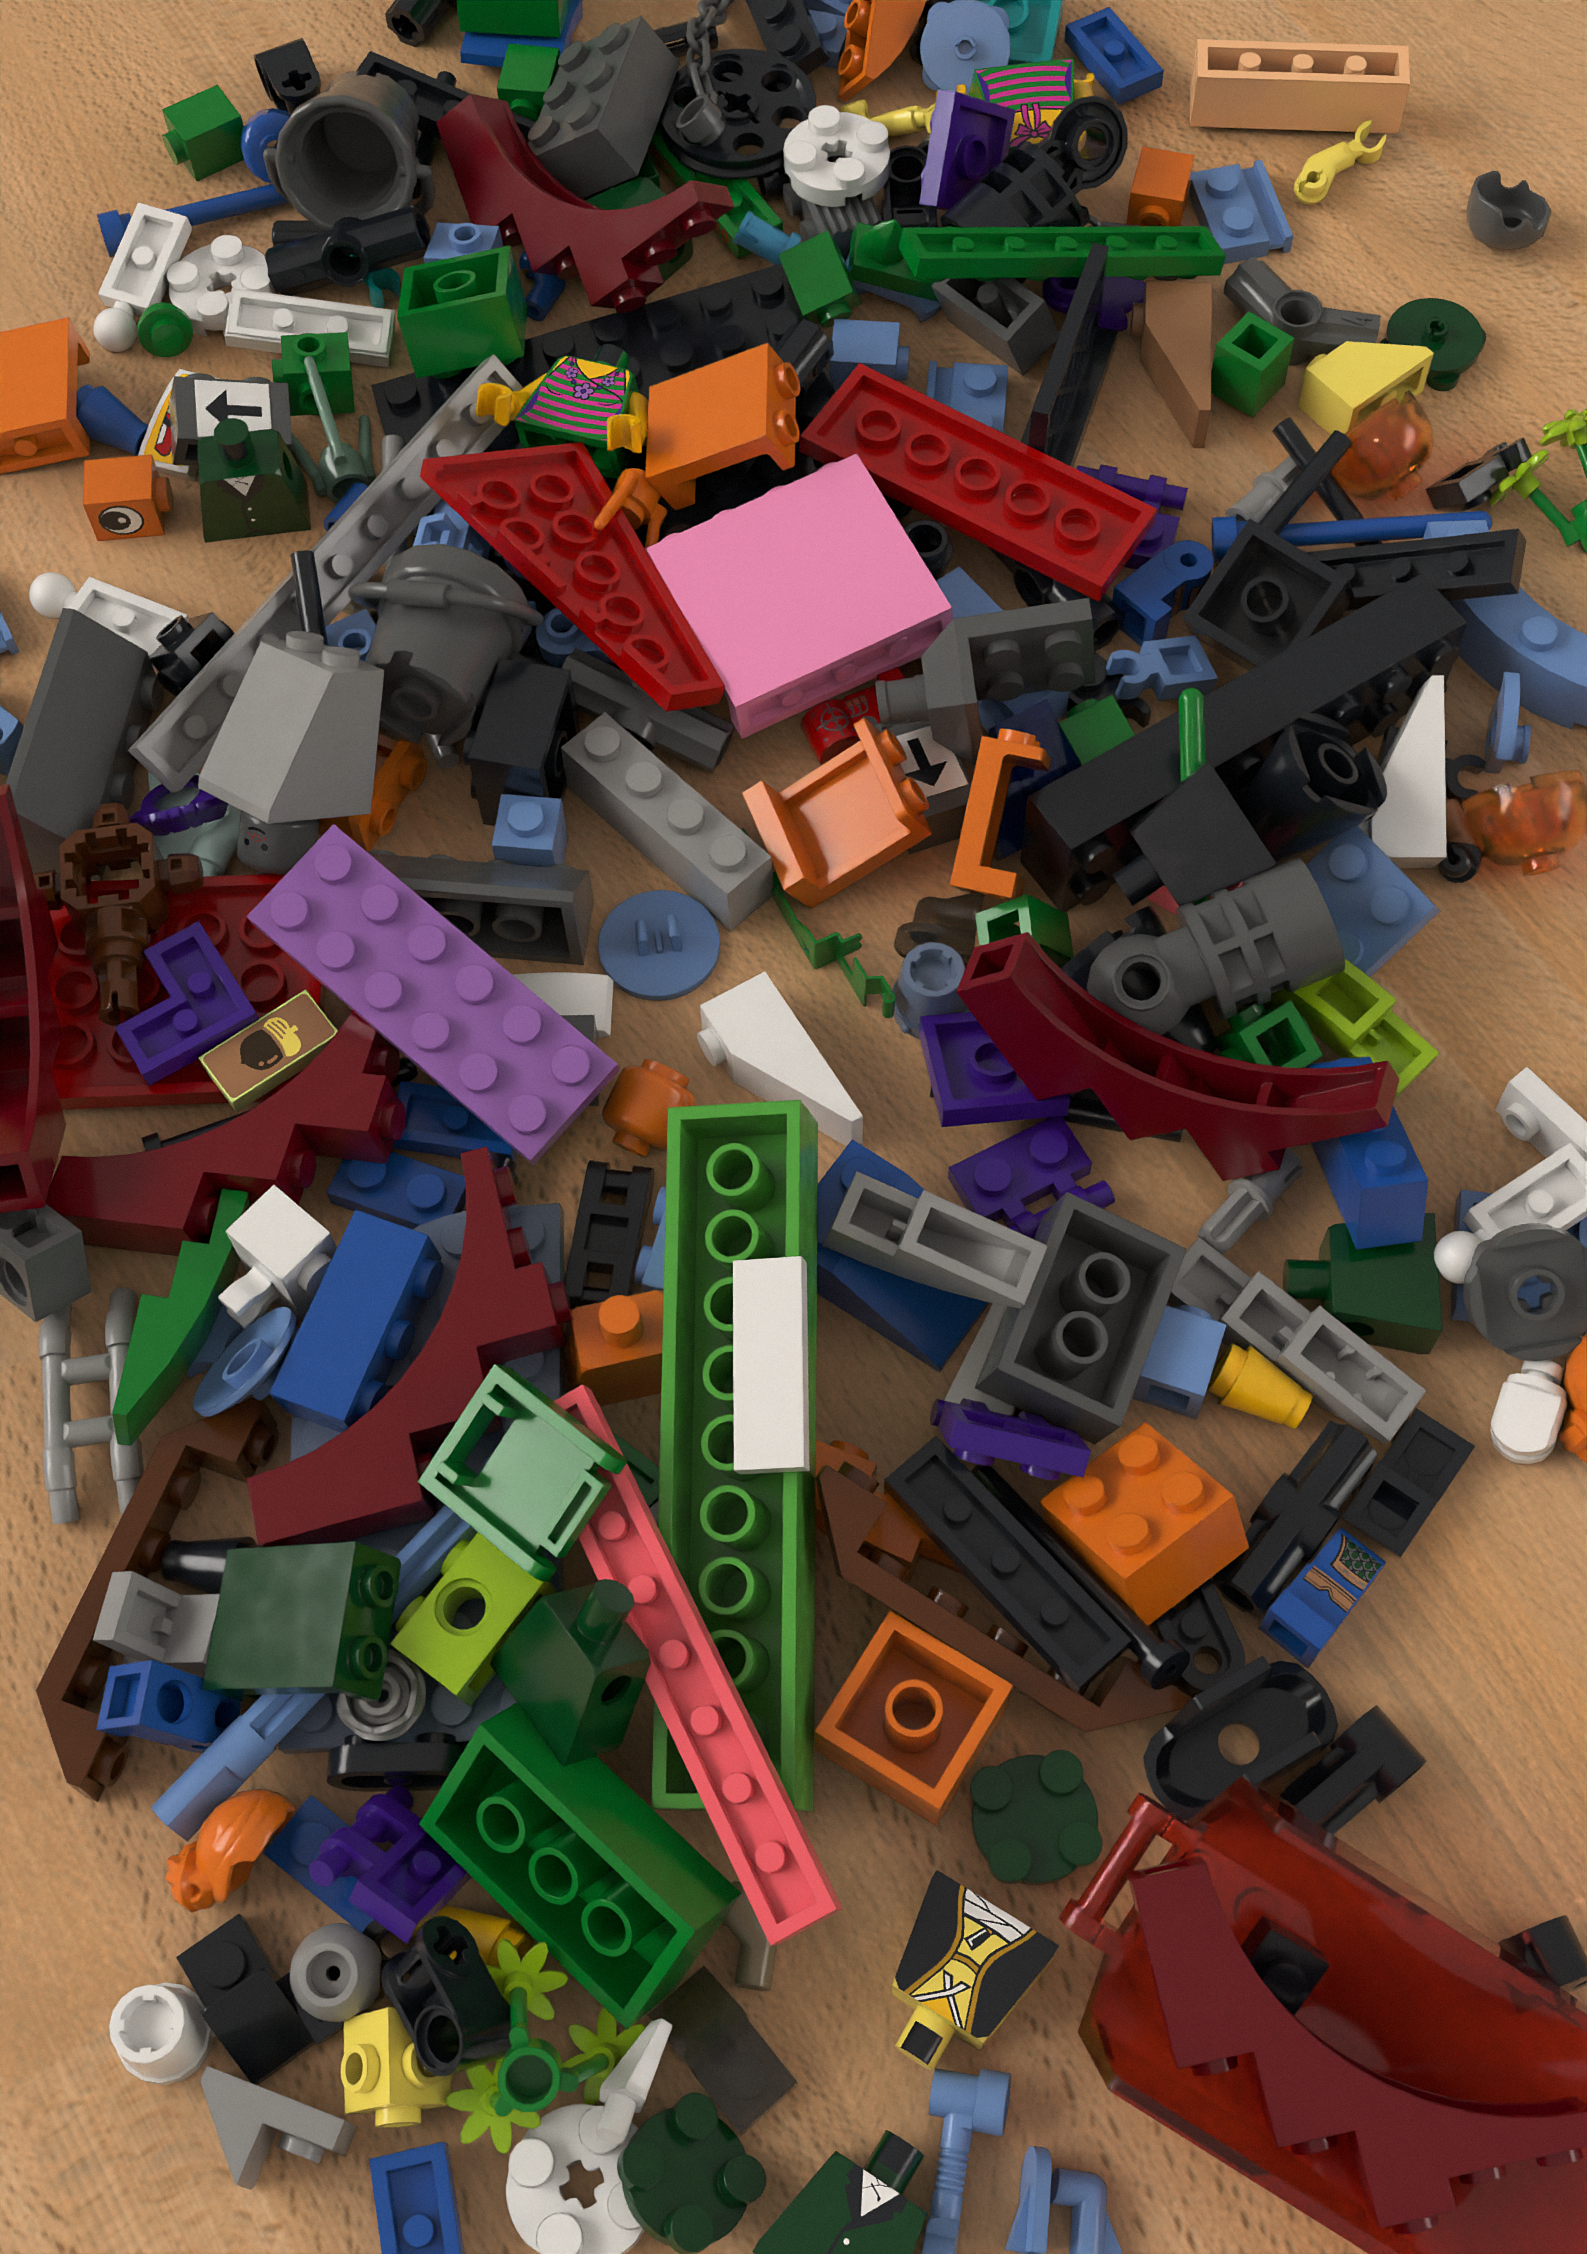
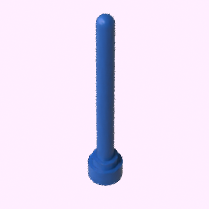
M273 184L165 210L186 216L191 226L290 202L276 191ZM118 210L97 214L110 258L115 256L131 220L130 213L119 215Z
M1485 511L1293 523L1287 524L1278 536L1296 547L1420 539L1424 536L1428 522L1486 520L1490 530L1492 518ZM1236 516L1212 517L1213 564L1220 563L1247 521H1236Z

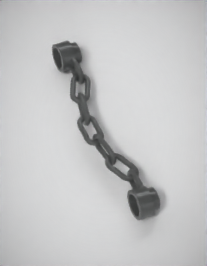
M701 0L698 3L700 16L698 18L691 17L687 24L686 39L690 46L686 55L687 74L692 79L697 97L680 113L676 126L691 143L699 142L703 147L713 143L725 128V122L721 119L722 111L717 106L718 94L713 90L709 74L707 73L711 64L707 28L725 23L727 20L725 9L734 0ZM701 34V39L695 40V37ZM695 53L703 56L702 65L694 62ZM700 78H702L706 93L703 91Z

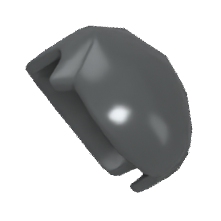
M1491 171L1476 177L1467 205V222L1474 238L1495 249L1516 250L1529 247L1543 237L1551 216V208L1546 199L1532 192L1526 180H1522L1518 185L1508 188L1501 184V175L1498 171Z

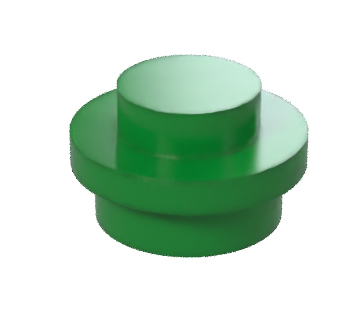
M160 302L149 306L143 312L137 325V333L140 343L146 351L158 357H173L189 347L193 338V327L188 315L183 310L173 304Z

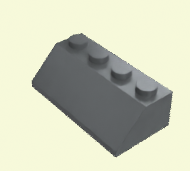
M70 608L62 609L5 785L9 784L33 873L53 869L60 873L59 846L74 831L93 828V816L101 804L117 802L123 804L125 809L130 808L135 789L133 775L138 760L128 750L148 729L153 711H159L164 696V687L156 676L147 651L79 611ZM106 865L101 866V875L91 876V880L102 881Z
M372 850L368 852L491 957L584 965L594 905L589 871L577 870L563 864L536 867L516 865L513 862L502 859L474 862L456 860L450 856L440 854L425 858L400 856L386 850Z

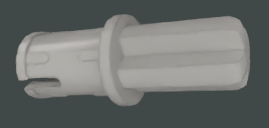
M1289 456L1271 473H1261L1254 480L1252 490L1232 505L1225 514L1236 516V521L1248 522L1249 519H1252L1259 523L1301 470Z
M1286 1148L1280 1170L1232 1180L1227 1188L1229 1197L1199 1229L1198 1237L1220 1254H1225L1256 1220L1265 1221L1269 1219L1274 1211V1203L1304 1171V1168L1299 1166L1301 1163L1299 1157L1289 1148Z

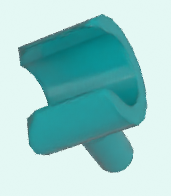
M388 267L368 273L363 280L368 286L370 302L375 308L385 307L384 294L381 290H390L396 297H400V278L392 268Z

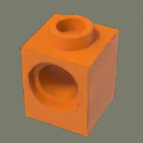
M1142 146L1130 191L1126 224L1181 226L1189 195L1195 155Z

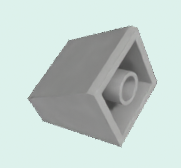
M291 631L286 633V640L261 641L199 775L198 788L267 824L371 814L384 670L360 660V652L357 650L324 645V637L316 633Z

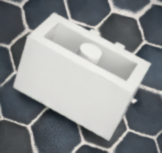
M273 1185L225 1231L247 1274L233 1282L218 1298L228 1308L226 1311L228 1316L244 1330L263 1316L273 1301L280 1307L289 1308L296 1315V1321L302 1324L337 1249L330 1232L279 1188Z

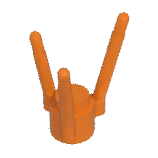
M629 468L621 472L612 491L613 495L594 521V527L602 530L621 507L634 530H637L641 525H648L645 542L646 550L647 547L659 542L660 528L667 515V509L658 504L661 495L645 479L646 471Z

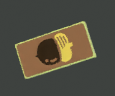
M305 989L198 1058L207 1074L237 1113L305 1069L329 1044L338 1031Z

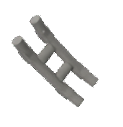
M117 1288L110 1295L109 1312L106 1315L105 1344L108 1353L71 1359V1304L45 1317L40 1325L39 1358L42 1361L44 1420L43 1474L45 1488L49 1494L52 1524L80 1520L76 1494L75 1454L72 1448L110 1442L113 1479L116 1481L120 1514L124 1513L144 1473L142 1443L139 1437L131 1446L117 1444L112 1416L135 1323L137 1295L129 1288ZM109 1380L111 1415L71 1421L70 1386Z

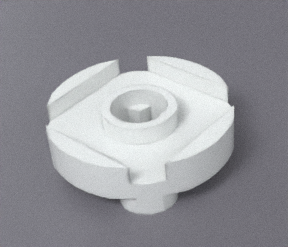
M822 105L813 108L809 112L808 119L798 124L789 133L784 143L785 174L787 173L791 178L792 189L801 198L817 205L827 207L845 206L846 197H854L861 193L862 201L874 196L884 186L889 176L890 149L887 128L882 123L871 121L863 116L839 112L833 106ZM831 156L845 157L838 158L835 163L828 161V157Z
M232 235L217 237L211 245L201 247L185 256L181 261L170 265L166 272L171 303L188 315L193 327V333L207 336L205 329L211 331L222 330L225 335L231 292L225 294L221 290L215 291L216 289L223 286H232L235 289L278 294L268 277L265 256L252 247L242 245L241 240Z
M582 2103L553 2110L540 2118L541 2125L539 2127L528 2129L521 2142L514 2147L510 2154L508 2163L509 2173L506 2183L508 2210L513 2224L522 2239L540 2254H625L638 2243L644 2233V2230L637 2223L628 2208L622 2189V2181L617 2172L618 2157L627 2147L631 2137L638 2128L631 2123L626 2140L622 2144H614L601 2139L596 2134V2130L604 2106ZM578 2163H582L588 2172L600 2169L604 2178V2183L594 2189V2196L597 2202L587 2208H583L582 2203L577 2198L565 2200L562 2193V2186L571 2180L569 2169Z

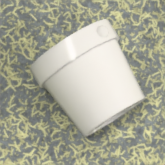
M165 1982L134 1988L120 1999L112 2012L109 2030L111 2042L129 2072L147 2083L169 2085L184 2081L201 2068L211 2053L216 2035L201 2015V2011L205 2007L197 1993L184 1985Z

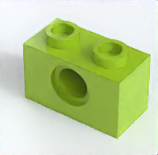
M479 1532L471 1541L464 1539L450 1551L440 1570L444 1576L426 1598L419 1596L406 1607L396 1623L395 1630L399 1633L390 1643L402 1655L469 1707L496 1674L490 1665L496 1652L538 1600L546 1595L557 1593L550 1582H543L529 1575ZM475 1598L485 1600L486 1610L484 1617L476 1626L465 1630L455 1627V1614L461 1604Z

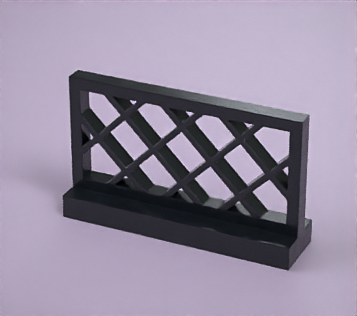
M1093 243L1021 439L1022 443L1071 467H1074L1116 347L1118 331L1099 327L1109 246Z

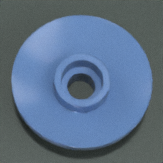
M278 1307L267 1312L250 1324L246 1330L242 1331L220 1354L205 1374L193 1399L194 1410L203 1417H210L235 1406L249 1395H252L257 1400L267 1397L282 1367L279 1362L290 1344L296 1325V1315L287 1307Z

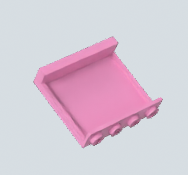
M857 453L839 462L828 463L816 472L790 484L774 487L759 498L734 509L723 510L710 520L681 533L670 534L659 543L646 548L649 557L725 685L723 694L728 701L731 720L742 739L872 680L880 673L900 667L921 657L953 619L950 603Z

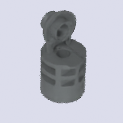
M1296 858L1243 880V886L1232 891L1221 889L1212 893L1211 899L1196 906L1192 903H1187L1176 908L1181 928L1159 937L1136 934L1117 939L1102 949L1091 965L1087 991L1094 998L1123 1017L1156 1034L1163 1035L1178 1025L1188 1009L1193 1005L1210 999L1220 1018L1225 1020L1237 1015V1007L1252 1001L1255 1005H1262L1271 1001V994L1285 988L1287 992L1291 993L1344 971L1345 958L1325 900L1305 863L1300 858ZM1136 969L1148 970L1158 979L1160 989L1150 999L1135 1000L1129 997L1123 990L1122 980L1126 974Z

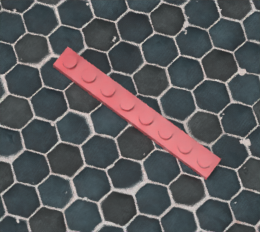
M582 1384L554 1401L623 1456L590 1388ZM628 1464L625 1465L620 1474L612 1473L599 1466L596 1471L612 1484V1487L578 1539L598 1581L603 1579L617 1581L627 1587L634 1597V1606L626 1622L649 1650L651 1663L645 1681L770 1946L780 1945L843 1910V1907Z

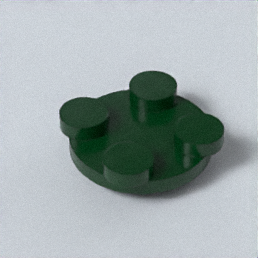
M1423 298L1402 305L1392 314L1387 325L1385 338L1380 343L1425 346L1430 349L1434 354L1426 383L1434 390L1449 391L1457 385L1460 374L1468 370L1476 362L1484 348L1486 333L1475 316L1463 306L1445 299Z
M1055 1750L1046 1756H1018L1003 1762L997 1767H983L974 1774L970 1784V1796L974 1802L972 1809L973 1835L981 1854L988 1862L991 1874L998 1881L1005 1884H1050L1066 1878L1078 1868L1090 1866L1098 1859L1103 1842L1098 1831L1097 1806L1090 1788L1082 1778V1764L1073 1753L1066 1750Z
M697 2092L686 2094L675 2103L673 2108L655 2114L642 2124L631 2137L627 2147L620 2153L617 2161V2172L622 2181L624 2197L631 2214L642 2229L651 2237L672 2247L679 2254H698L709 2245L726 2236L738 2224L747 2205L758 2199L766 2186V2174L760 2162L754 2157L746 2155L736 2134L726 2123L718 2118L717 2109L712 2100L706 2095Z

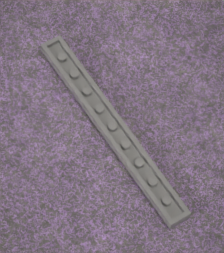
M494 354L482 361L310 550L314 552L325 626H328L351 600L348 595L349 588L356 583L367 582L417 527L421 517H425L442 499L420 478L423 459L483 453L506 427L495 423L494 415L482 417L476 415L478 387L481 384L497 383L507 386L512 391H519L523 388ZM293 570L128 750L171 793L180 791L205 764L260 642L286 640L287 632L302 631Z

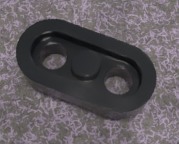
M1208 1579L1186 1596L1189 1603L1187 1608L1182 1610L1171 1608L1150 1624L1154 1633L1163 1642L1175 1639L1189 1652V1664L1183 1674L1177 1679V1682L1183 1689L1194 1696L1245 1665V1653L1242 1643L1211 1579ZM1202 1653L1213 1656L1218 1663V1671L1212 1674H1205L1199 1671L1195 1666L1194 1657Z
M441 1732L418 1734L415 1736L414 1743H386V1741L366 1740L357 1734L349 1735L344 1738V1745L334 1747L329 1751L327 1783L335 1788L359 1792L389 1791L394 1786H402L408 1791L440 1790L465 1747L457 1745L456 1736Z

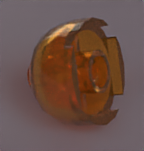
M1409 390L1404 393L1400 404L1396 398L1390 400L1346 432L1345 435L1351 440L1352 446L1331 470V473L1347 495L1359 501H1375L1390 494L1396 502L1417 488L1424 481L1418 472L1431 458L1435 442L1432 425L1424 409Z
M1569 770L1530 777L1531 783L1510 788L1509 783L1502 784L1462 802L1465 814L1464 821L1474 844L1482 851L1483 857L1502 867L1521 866L1523 876L1538 875L1559 868L1558 856L1573 850L1587 833V785L1584 784L1581 771Z

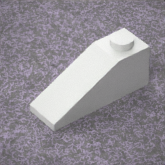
M1432 675L1418 690L1380 766L1387 786L1386 800L1371 819L1358 825L1399 868H1434L1447 857L1444 675Z
M765 971L700 1005L702 1031L697 1033V1040L705 1057L712 1066L715 1067L721 1063L734 1083L767 1102L801 1100L818 1122V1131L845 1146L852 1139L859 1144H863V1115Z

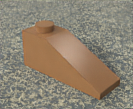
M1146 280L1143 303H1133L1130 337H1140V362L1193 448H1204L1211 413L1212 283Z

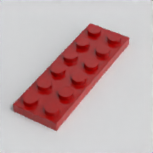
M861 363L856 366L800 436L799 452L825 465L831 462H839L857 453L881 493L1098 602L1152 528L1156 518L1157 508Z

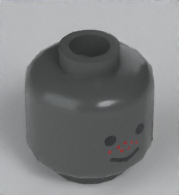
M241 810L237 857L245 866L256 870V874L286 875L317 842L319 819L267 824Z

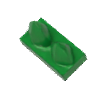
M895 219L884 221L875 226L857 222L851 235L848 264L852 280L939 302L931 287L934 282L915 279L900 252L899 243L902 227Z

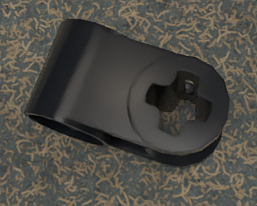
M303 38L253 55L264 89L270 101L274 102L277 109L292 114L298 106L320 94L322 85L320 75Z
M905 145L890 151V172L883 186L881 218L883 222L895 219L902 229L909 227H937V209L919 204L922 189L921 175L927 158V154L922 149Z
M434 1916L427 1920L416 1935V1944L408 1952H400L393 1956L385 1964L381 1973V1983L385 1995L392 2005L395 2006L410 2035L419 2061L427 2071L435 2076H448L500 2060L511 2048L509 2040L511 2030L509 2003L496 1986L479 1954L476 1941L468 1929L457 1920L447 1916ZM454 1951H456L457 1955L454 1958V1960H452L450 1955ZM408 1973L411 1978L405 1983L403 1978Z

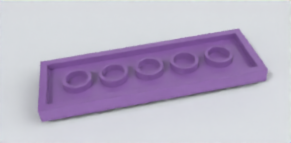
M335 824L324 833L247 915V918L257 929L533 1166L620 1071L618 1064Z

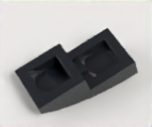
M1416 1408L1382 1460L1378 1462L1342 1516V1519L1401 1558L1475 1446Z

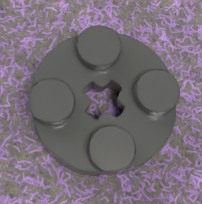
M1541 1223L1512 1226L1497 1233L1490 1240L1480 1242L1475 1249L1463 1286L1465 1309L1471 1323L1493 1346L1504 1350L1506 1354L1520 1360H1549L1572 1351L1582 1342L1580 1336L1587 1331V1248L1569 1232ZM1536 1276L1540 1282L1550 1283L1551 1288L1550 1292L1540 1295V1306L1529 1308L1524 1298L1517 1297L1518 1290L1525 1286L1526 1279Z

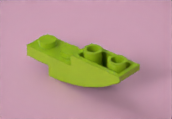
M1346 959L1344 971L1291 993L1287 992L1285 988L1271 994V1001L1264 1003L1266 1006L1291 1000L1297 1011L1308 1022L1312 1033L1341 1058L1370 1056L1373 1063L1388 1061L1399 1077L1394 1100L1432 1065L1439 1055V1052L1392 1011L1397 999Z

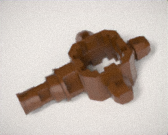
M115 802L101 804L93 816V828L74 831L59 846L60 873L53 869L33 874L37 889H44L49 911L61 910L63 905H65L77 930L85 935L86 957L92 962L93 971L99 975V1019L103 1023L113 1026L121 1024V1010H125L126 1021L140 1014L137 974L143 970V961L146 959L143 951L149 948L148 934L155 933L169 919L168 891L173 890L174 895L194 891L204 884L203 866L199 856L190 853L169 854L167 859H164L153 834L138 823H132L123 804ZM131 862H139L144 879H139V888L129 889V899L121 900L119 894L98 896V903H90L86 885H91V876L101 875V866L109 865L111 871L129 869L131 868Z

